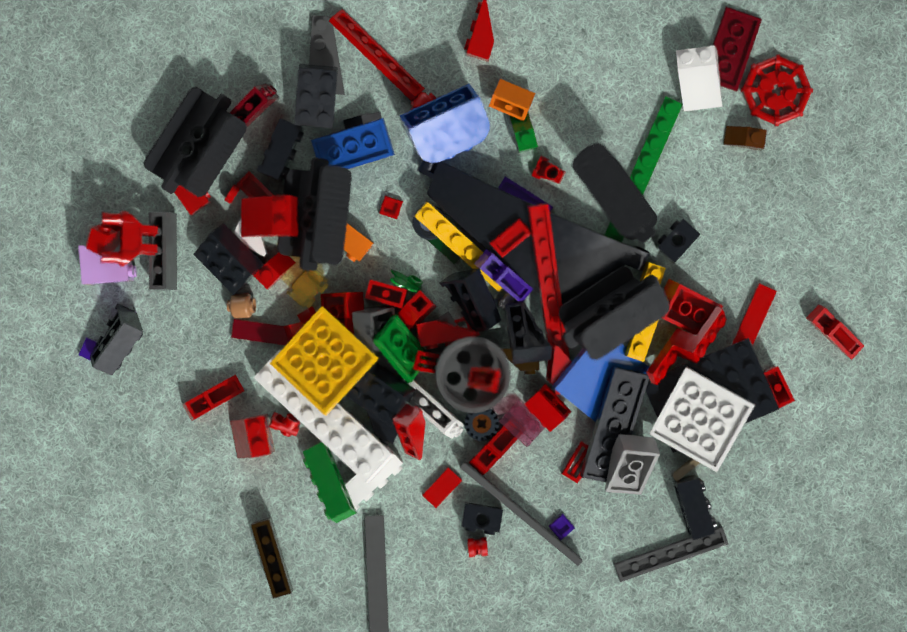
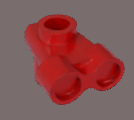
M541 155L533 170L532 177L539 180L543 178L560 184L566 171L550 163V159ZM553 171L558 172V175L555 178L551 176V173Z
M273 412L269 427L280 430L284 436H296L300 428V421L291 413L283 417L281 414Z

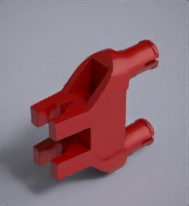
M122 211L119 214L102 212V225L110 224L119 225L120 250L118 252L101 250L100 263H118L120 267H124L138 255H155L157 253L158 245L142 244V236L155 237L158 234V226L142 225L127 211Z

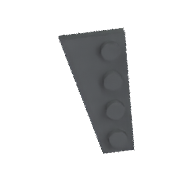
M312 15L309 64L338 67L336 95H345L334 27L329 22L331 17Z

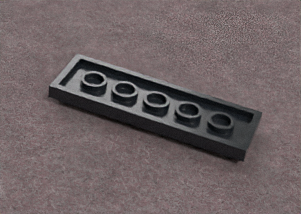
M612 367L580 472L582 478L601 482L607 481L612 449L618 435H632L649 381L647 374Z

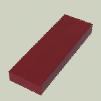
M234 319L231 338L285 346L289 343L284 326Z

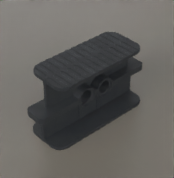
M192 87L187 92V95L176 109V112L169 120V123H167L144 161L145 169L164 180L161 185L163 190L173 194L180 185L194 195L202 197L210 189L246 132V124L227 112L232 103L230 98L220 94L215 99L198 87Z
M594 143L579 152L572 161V168L617 231L627 239H637L640 243H645L655 235L653 227L657 223V215L608 149L601 143Z
M312 158L310 170L290 169L285 175L283 196L291 195L298 198V236L278 237L277 249L280 254L300 257V268L309 271H315L318 263L338 265L343 259L352 174L347 168L329 165L327 159Z
M621 266L560 307L559 317L566 330L563 333V338L569 348H574L580 344L586 349L591 359L599 360L668 313L670 305L656 276L651 274L638 281L633 277L628 267Z

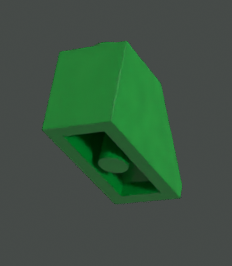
M527 113L524 121L509 116L518 153L537 149L538 145L529 113Z

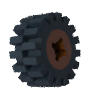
M492 409L480 413H468L465 418V429L468 435L477 441L491 439L499 428V419Z

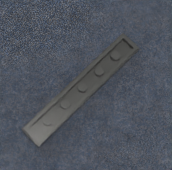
M723 526L715 528L716 534L696 540L688 537L614 563L620 582L728 545Z

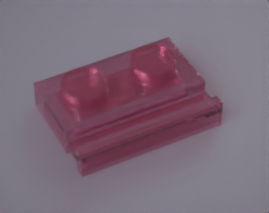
M519 400L499 420L526 447L545 428Z

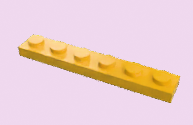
M426 201L414 217L472 269H479L474 263L483 252ZM481 271L484 280L500 292L502 288Z

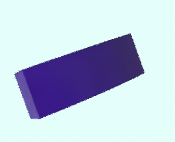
M487 249L474 263L518 302H523L533 290Z

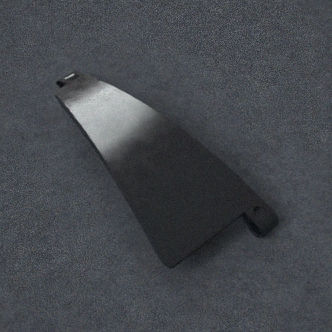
M421 159L417 171L433 179L427 195L472 237L540 294L532 234L503 258L490 244L492 240L519 218L531 230L528 206H534V204L494 187L443 161L431 163ZM550 212L562 305L621 266L627 265L640 271L643 270L650 255L649 251L638 246L625 244Z

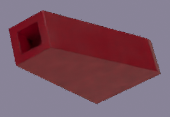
M267 83L255 86L232 109L230 114L243 121L247 128L279 98L276 94L277 90L271 84L267 85Z

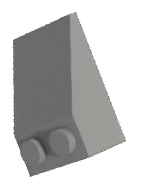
M618 435L612 449L605 486L606 492L642 494L660 455L654 437Z

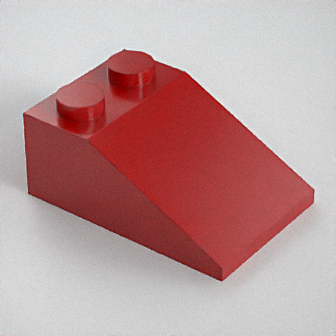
M289 195L241 199V237L298 236L297 197Z
M668 279L663 289L670 308L662 319L694 335L698 334L716 306L723 308L722 305L671 279Z

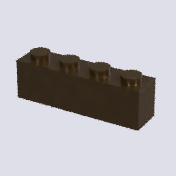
M272 517L253 522L251 527L272 598L291 594L293 587Z

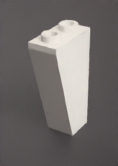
M415 380L407 383L416 389L410 404L418 406L423 411V415L434 426L452 439L454 436L458 437L462 433L464 423Z

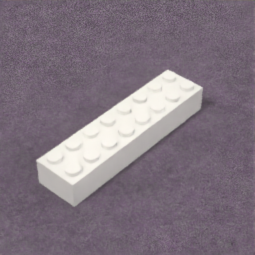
M279 349L254 376V379L365 483H369L395 454L339 402L326 416L323 415L270 364L281 351Z

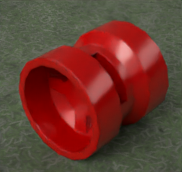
M481 537L478 540L467 538L469 558L476 555L488 556L487 537Z

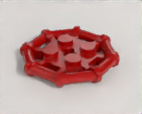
M775 54L772 58L751 65V70L743 88H741V92L744 94L752 117L755 116L774 124V126H779V124L797 117L801 118L804 115L803 112L811 93H813V88L809 84L803 64H797L781 57L780 54ZM774 65L775 71L767 74L763 73L762 69ZM780 65L794 71L791 74L780 71ZM797 74L803 88H797L793 77ZM756 75L761 77L757 88L752 87ZM774 85L782 88L779 96L776 93H772ZM757 92L761 102L758 106H756L752 93ZM800 93L802 97L798 106L793 104V101L796 98V94ZM765 106L774 110V116L761 111V109ZM786 107L791 108V112L780 116L779 110Z

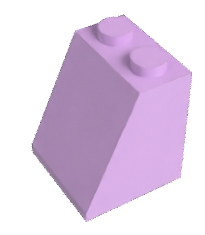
M79 246L82 285L134 281V277H137L136 265L133 266V262L130 261L124 267H120L118 263H100L101 257L86 249V246Z

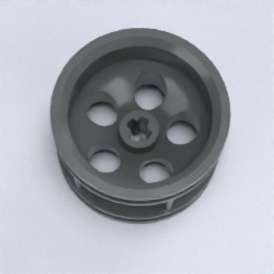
M467 337L455 341L444 350L437 364L436 381L442 397L449 405L462 412L480 413L491 409L500 402L508 389L511 372L505 354L496 344L484 338ZM462 351H466L471 355V361L466 365H462L457 361V355ZM488 354L494 360L493 365L488 369H497L501 372L497 393L475 388L478 393L477 398L474 401H467L463 396L464 390L469 387L467 386L469 379L467 374H470L471 367L484 368L480 365L479 359L482 355ZM455 371L461 375V381L458 385L453 386L447 382V376L450 372Z

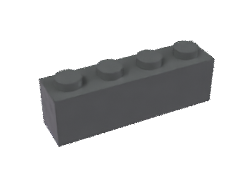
M149 212V226H158V234L155 237H149V244L158 245L157 253L149 255V290H177V213Z

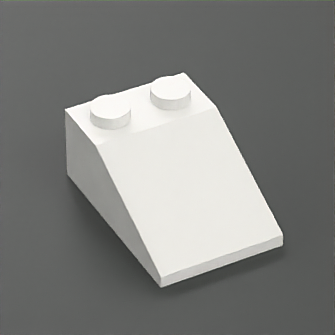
M715 45L676 50L684 112L723 107L718 54Z

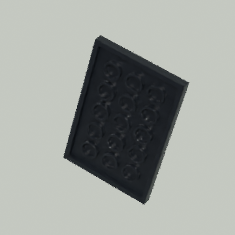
M749 338L703 356L699 359L698 363L689 362L668 371L658 385L651 383L649 379L646 387V393L657 418L686 367L755 404L745 423L780 410ZM670 446L673 453L678 451Z

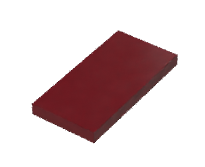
M725 7L713 45H715L718 54L721 87L737 92L762 19L729 7Z

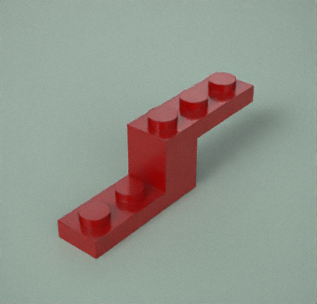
M716 306L697 335L677 328L647 370L650 382L658 385L661 379L666 376L670 366L675 363L677 356L698 363L699 359L705 355L709 345L715 341L720 329L726 324L727 319L724 310Z

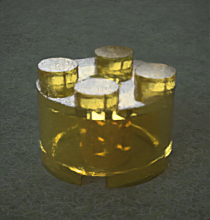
M317 269L309 272L304 270L291 285L293 290H287L286 294L302 308L305 306L309 308L316 301L314 296L318 292L322 294L329 286L327 283L328 278Z

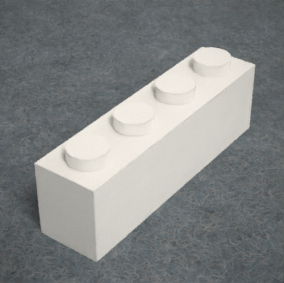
M387 446V448L395 454V452L389 446ZM396 454L369 483H365L356 474L345 484L356 511L360 508L358 504L363 499L368 501L374 495L372 491L376 487L381 489L388 482L387 477L391 474L395 476L403 469L401 467L403 461Z

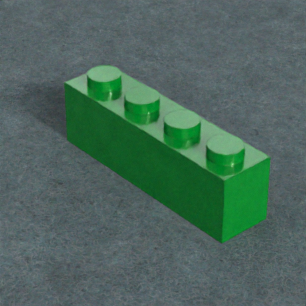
M321 442L303 451L305 457L303 462L306 468L311 471L310 479L313 485L318 488L317 496L320 502L325 505L324 513L327 519L338 523L356 514L357 512L331 450Z

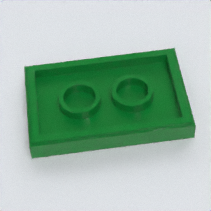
M396 314L391 316L373 342L404 381L411 383L420 372L413 369L418 351L426 352V350L420 346L418 340ZM421 356V359L429 360L430 358L426 356Z

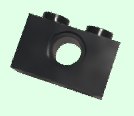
M684 219L680 222L676 220L670 226L672 231L667 236L663 234L657 241L659 244L657 249L672 263H675L701 235ZM674 235L681 237L680 245L673 244L672 237Z
M465 502L461 526L465 527L466 531L476 532V529H480L489 535H495V532L500 533L503 508ZM480 514L486 515L488 518L487 522L484 524L478 523L476 520L477 516Z

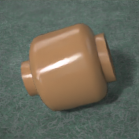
M249 293L232 295L230 300L227 301V311L231 312L234 318H250L256 312V300Z

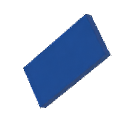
M384 118L311 140L316 158L327 159L329 165L347 169L395 155Z

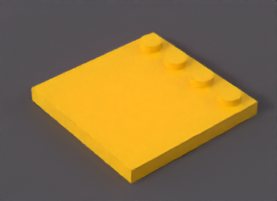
M322 306L270 364L326 416L379 358Z

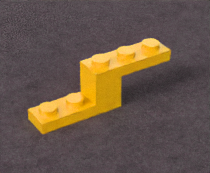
M646 262L640 281L652 274L657 277L659 284H661L666 268ZM658 321L630 338L625 356L644 362Z

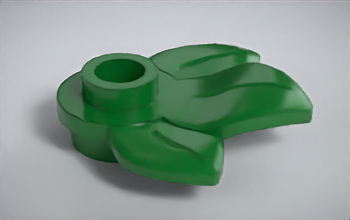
M391 269V273L395 278H390V281L394 285L405 287L411 292H418L422 289L423 281L414 275L407 277Z

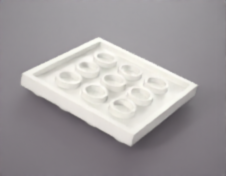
M686 367L649 434L718 472L755 404Z

